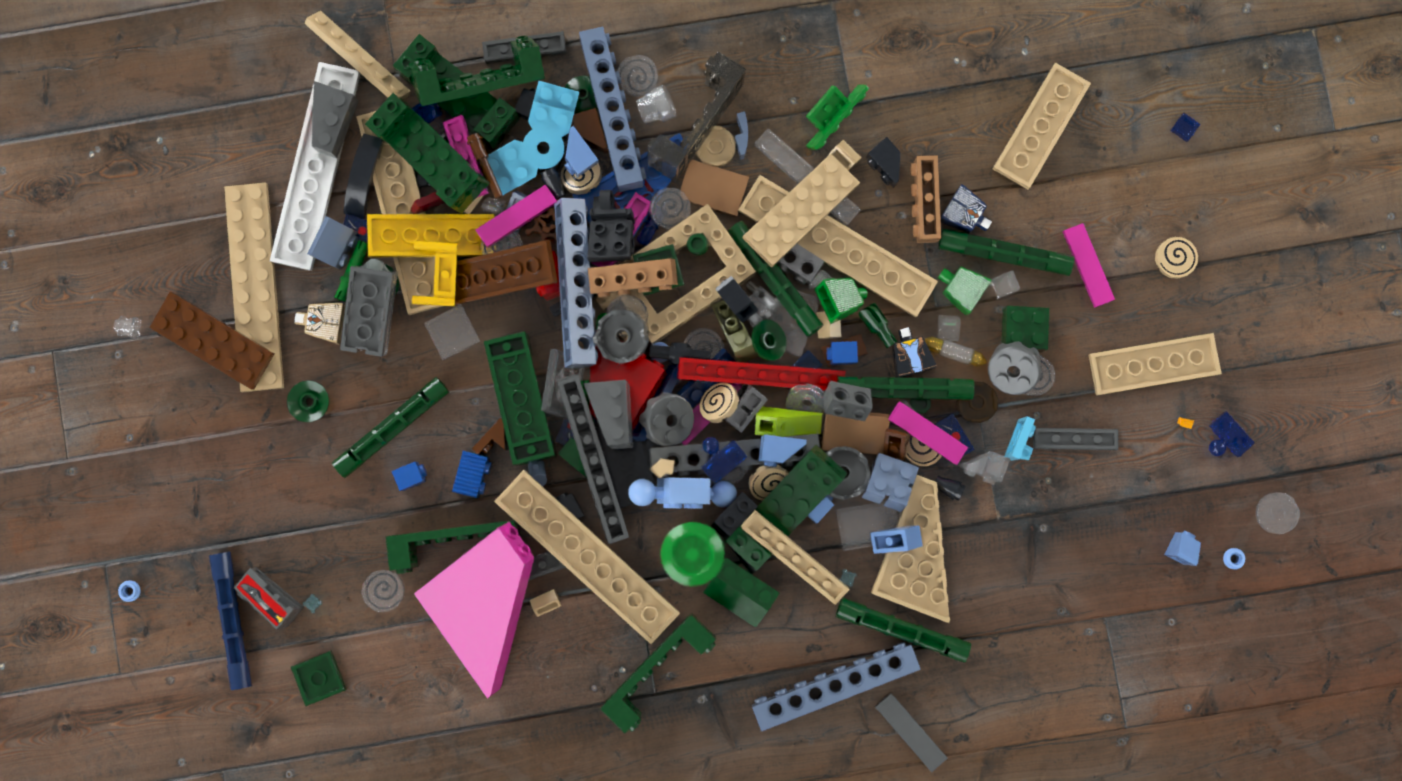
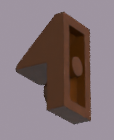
M499 418L472 448L478 455H482V453L486 455L493 448V441L507 451V438L502 418Z
M886 428L883 454L905 462L906 447L911 435Z

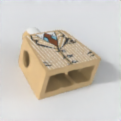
M343 303L309 304L307 313H296L295 324L304 325L305 334L341 345L346 305Z

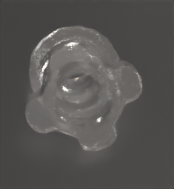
M120 316L114 323V331L120 337L128 335L138 339L142 321L137 317L126 319L125 316Z

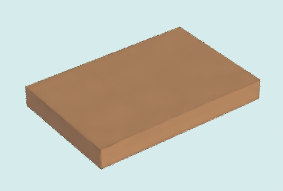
M690 159L679 195L685 202L701 207L708 204L714 211L737 217L749 177Z
M869 413L866 421L826 414L821 449L829 451L835 447L846 446L865 454H883L885 430L889 428L890 421L888 418L890 415Z

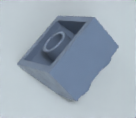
M325 216L307 254L341 270L342 266L344 267L349 260L348 253L350 249L354 248L357 244L358 232Z

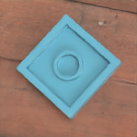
M1028 416L1018 419L1004 458L1011 461L1030 459L1033 448L1026 445L1028 437H1032L1036 426L1033 425L1035 419Z

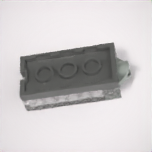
M379 258L370 259L363 266L355 265L350 267L340 350L355 353L365 350V354L381 357L388 352L398 272L388 270L384 262Z

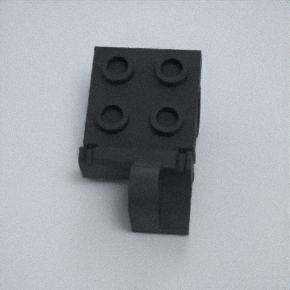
M600 190L599 196L593 198V208H590L592 221L590 222L587 256L589 262L631 261V254L634 253L633 230L635 227L633 224H635L632 208L614 209L615 197L612 190Z

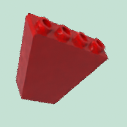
M595 345L598 359L596 364L590 367V383L626 380L630 384L633 431L639 421L640 414L646 410L647 402L654 397L667 375L663 369L665 366L656 360L651 362L645 359L647 356L644 353L634 361L619 364L604 358L599 348ZM589 399L590 414L593 418L597 420L594 409Z

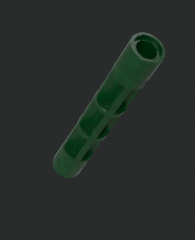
M743 221L733 225L727 232L741 249V252L790 316L796 319L797 325L807 337L815 334L824 325L778 265L775 264L771 268L742 238L750 230Z
M942 229L938 249L1066 276H1070L1074 265L1073 255L948 229Z
M842 376L837 378L839 383L871 389V398L972 400L974 397L973 379L953 378L951 381L949 378L861 377V379H858L857 377Z
M438 377L433 378L392 414L332 462L333 467L342 477H348L394 437L450 393Z
M843 597L836 612V618L858 626L863 625L882 632L887 636L891 635L911 642L912 645L925 647L939 652L940 655L963 663L966 662L970 653V642L947 634L937 633L923 628L922 625H915L895 618L891 614L887 615L872 610L863 604Z

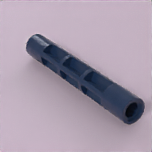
M231 552L209 555L212 579L215 583L218 601L217 610H219L223 632L222 640L224 639L228 663L227 671L230 690L251 687L249 662L246 659L243 640L244 632L241 628L238 610L239 602H237L234 589Z

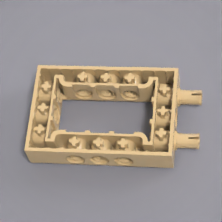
M707 204L634 255L674 244L677 255L679 250L687 245L691 235L703 233L709 242V247L712 246L719 256L720 263H724L726 266L724 269L658 314L647 298L643 296V293L638 292V289L630 290L631 294L618 295V292H611L610 297L597 298L596 301L603 310L617 300L622 301L627 310L635 312L645 321L649 331V341L653 345L722 299L715 288L723 280L732 276L741 286L754 277L756 271ZM631 256V261H623L620 264L634 263L633 256ZM623 331L619 334L626 342L628 334L626 331Z

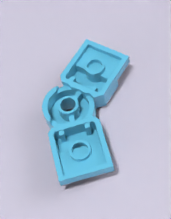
M538 81L528 120L532 130L527 133L523 142L513 140L490 153L487 158L503 195L535 178L538 168L548 169L560 162L564 154L562 137L570 131L579 96L578 91ZM540 142H547L550 148L547 153L542 154L537 150V145Z

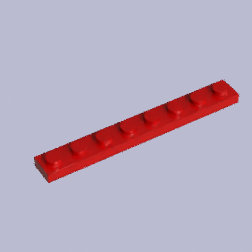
M679 357L677 378L826 390L830 381L837 382L838 376L845 377L846 371Z

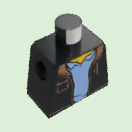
M910 327L898 330L901 342L892 346L895 377L902 378L935 369L937 365L923 336L913 339Z

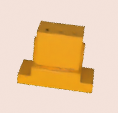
M1179 417L1177 423L1182 427L1191 429L1194 420Z

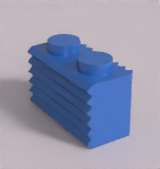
M463 451L452 492L479 498L480 494L483 495L486 489V483L483 482L485 474L489 475L492 462H489L490 458Z

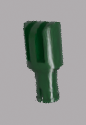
M872 303L859 311V317L871 334H877L886 348H889L898 341L887 327L889 321L876 303Z

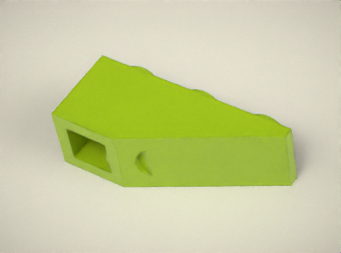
M762 406L756 414L755 435L786 437L821 434L823 413Z

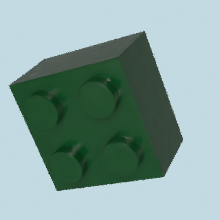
M1006 306L1003 308L1001 343L1009 344L1019 341L1027 348H1036L1038 352L1048 350L1049 308Z

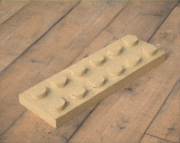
M1055 63L994 165L993 170L1029 189L1091 83Z
M830 154L742 238L772 268L843 201L860 182Z
M1214 333L1088 355L1096 396L1222 374Z

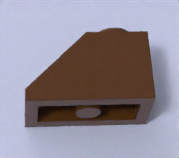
M596 108L574 114V122L571 123V127H575L586 144L603 153H608Z

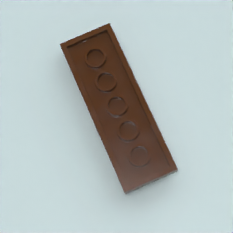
M550 240L457 261L455 305L558 283Z
M169 292L149 327L252 390L256 388L275 354L174 292Z

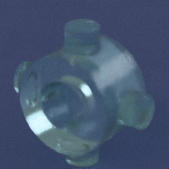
M843 569V574L839 580L848 584L849 587L853 586L852 583L854 577L857 576L856 573Z
M310 594V598L303 602V606L311 610V613H315V609L322 605V601L315 597V594Z

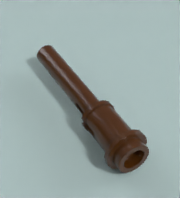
M479 133L472 134L467 137V145L471 146L476 161L480 162L495 199L501 198L503 194L487 160L489 155L482 143L483 137L479 136Z

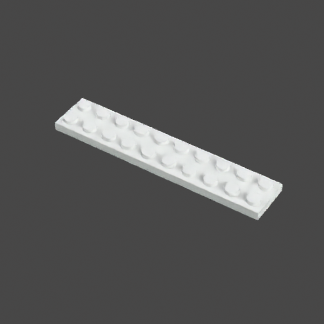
M319 62L314 81L355 96L361 73L354 69ZM314 84L270 261L273 263L309 271L313 270L315 258L307 253L326 216L343 148L342 144L338 158L319 153L312 147Z

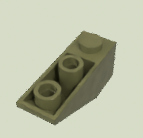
M723 300L711 305L736 361L748 362L757 358V353L744 324Z

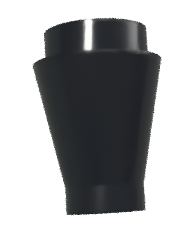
M555 166L540 173L541 181L547 186L555 199L566 194L560 172L556 170Z
M939 475L935 480L939 491L951 500H960L966 487L961 484V481L944 478Z

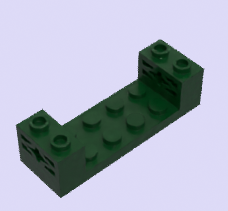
M420 34L417 35L393 64L397 73L412 86L414 85L409 63H413V60L417 58H426V60L429 59L436 69L438 82L442 78L450 77L456 79L460 78L461 74H464L440 55L436 47ZM488 92L437 103L453 118L460 115L464 116L468 130L472 133H479V136L483 137L482 141L493 150H495L504 139L505 134H508L520 119L513 107L501 98L497 100Z
M526 35L518 36L515 38L516 40L510 41L515 66L505 64L497 70L483 69L479 74L465 73L461 74L460 78L452 79L447 77L440 79L439 82L436 69L429 59H414L413 63H409L416 97L420 104L425 106L545 79L539 46L531 37Z
M394 93L388 97L365 123L377 137L387 142L437 191L436 194L450 208L461 214L490 184L409 104Z
M524 331L483 341L513 465L520 466L532 461H540L558 456L553 436L550 435L534 369L529 335Z
M815 444L755 510L788 537L812 510L843 481L847 473ZM741 525L726 540L755 570H758L772 555L769 550L745 532Z
M513 520L386 536L389 571L396 570V574L413 572L414 567H419L416 546L431 544L433 539L436 540V543L452 541V537H457V541L473 539V534H478V538L487 537L508 522L517 530L521 538L520 525Z
M692 612L601 706L600 709L624 733L628 730L633 732L641 721L642 712L628 699L637 690L638 686L636 684L640 680L645 682L653 672L651 670L656 664L659 667L667 659L668 655L666 653L670 649L675 651L683 641L682 637L700 655L703 652L708 654L715 647L714 641L716 636Z

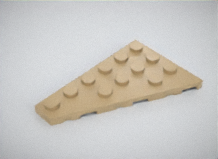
M916 475L907 506L901 512L896 528L919 525L923 546L910 551L886 553L871 593L949 623V600L946 570L944 567L937 482Z

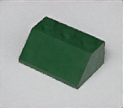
M728 558L724 559L721 569L703 591L704 594L754 627H757L780 594Z

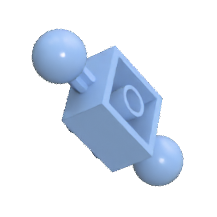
M657 478V486H654L647 479H638L630 485L629 497L638 506H647L654 499H657V504H663V508H682V504H684V508L703 509V504H710V500H712L716 506L725 508L737 498V490L728 481H719L710 488V478Z

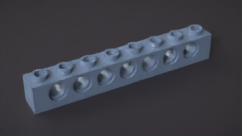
M603 27L579 32L580 42L619 193L643 187V180L646 179L644 167H639L638 160H641L639 148H635L633 141H636L634 129L629 128L628 122L631 121L629 109H624L623 103L626 102L624 90H619L618 84L621 83L619 71H614L613 65L616 64L614 52L610 53L608 46H611L609 33L605 34ZM597 49L603 51V53L601 54H595L593 52ZM601 68L608 69L606 73L598 72ZM606 87L613 88V91L607 93L604 92L603 89ZM611 106L618 107V110L615 112H611L608 110V108ZM616 125H621L623 129L620 131H615L613 127ZM625 144L628 148L626 150H619L618 146ZM630 163L633 165V168L626 170L623 168V165Z
M560 198L554 203L564 365L565 368H589L596 364L598 352L593 342V336L596 333L593 325L595 310L592 308L594 294L590 293L588 268H591L587 258L590 232L586 221L588 207L585 206V199ZM570 218L574 219L576 225L570 222ZM571 238L576 240L577 246L572 243ZM573 259L577 260L578 266L573 263ZM574 279L579 281L580 287L575 285ZM575 299L580 301L581 308L576 305ZM577 320L582 323V328L578 327ZM578 341L583 343L584 349L579 347Z
M905 642L898 643L893 646L891 651L885 652V650H880L873 654V658L867 660L865 657L853 661L854 665L846 668L845 665L833 669L834 673L826 675V673H821L814 676V681L807 683L804 680L794 684L795 688L788 691L786 688L775 691V696L770 698L762 696L755 699L752 708L761 732L921 670L912 646L910 644L905 645ZM896 656L899 658V665L892 668L889 666V660ZM873 664H877L880 667L877 675H870L869 668ZM853 672L860 674V679L856 683L849 681V676ZM832 680L840 681V688L836 691L829 688ZM814 687L821 690L818 698H811L809 695L810 690ZM793 695L801 697V702L797 706H792L789 703ZM773 703L781 705L779 713L774 714L770 712L769 708Z

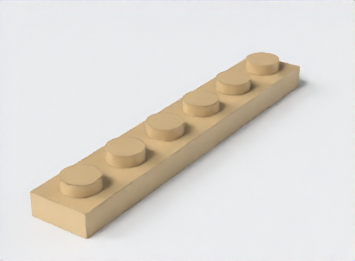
M319 11L306 18L305 24L386 97H389L392 93L401 99L409 96L411 91L323 12Z
M756 510L741 525L745 532L833 604L836 605L849 591L847 585Z

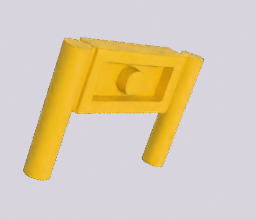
M414 241V249L435 251L434 297L412 296V304L455 306L457 243Z

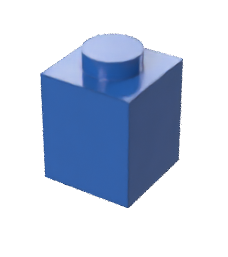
M857 341L831 342L830 347L826 349L827 360H831V365L857 364Z
M416 461L392 471L399 491H405L426 482V469L423 464L420 465Z

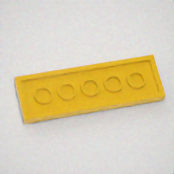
M367 214L368 258L435 257V251L414 249V241L457 243V257L486 255L484 252V242L475 229L493 219L494 214ZM486 247L487 254L494 253L491 247Z

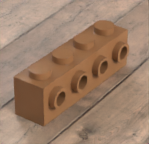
M917 156L910 165V174L914 176V184L911 185V195L915 196V204L912 205V217H916V225H913V237H916L917 243H937L941 239L938 156Z
M671 258L588 268L590 293L597 294L598 298L610 297L611 292H618V295L631 294L630 290L638 289L639 293L651 292V288L659 287V291L671 290L672 285H678L675 259Z

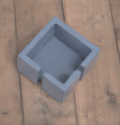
M878 453L873 461L870 479L862 498L880 504L885 495L889 497L884 502V506L902 512L907 506L912 491L911 487L914 484L919 467Z

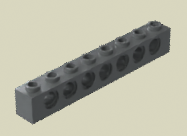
M573 374L558 379L556 383L605 538L609 544L629 538L579 376Z
M818 434L786 436L788 438L804 439L807 442L801 448V455L797 457L793 454L785 462L781 463L782 467L794 466V462H799L815 444L819 447ZM761 439L650 448V468L658 460L674 456L677 459V465L673 468V473L677 472V476H688L690 471H698V474H710L711 469H719V473L732 472V467H740V471L753 470L754 465L764 466V462L754 460L750 455L752 449H757L760 452ZM734 450L739 453L740 459L738 462L731 461L729 457L731 451ZM711 452L718 454L719 461L717 464H712L709 461L708 457ZM690 454L698 457L696 466H691L688 463L687 458ZM664 474L661 478L669 477V475Z

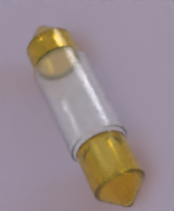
M933 336L924 339L929 350L940 356L976 367L987 363L983 354L974 351V349Z

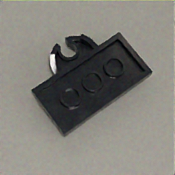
M601 427L595 428L620 509L633 505L634 503L629 497V488L634 481L647 479L656 486L650 471L649 449L653 446L661 447V445L649 439L645 441L633 439V448L611 449L607 445Z

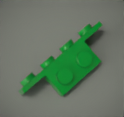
M858 84L846 98L836 86H831L805 116L819 130L806 147L813 150L822 148L826 144V139L829 135L838 130L840 122L853 112L852 108L865 98L869 87Z

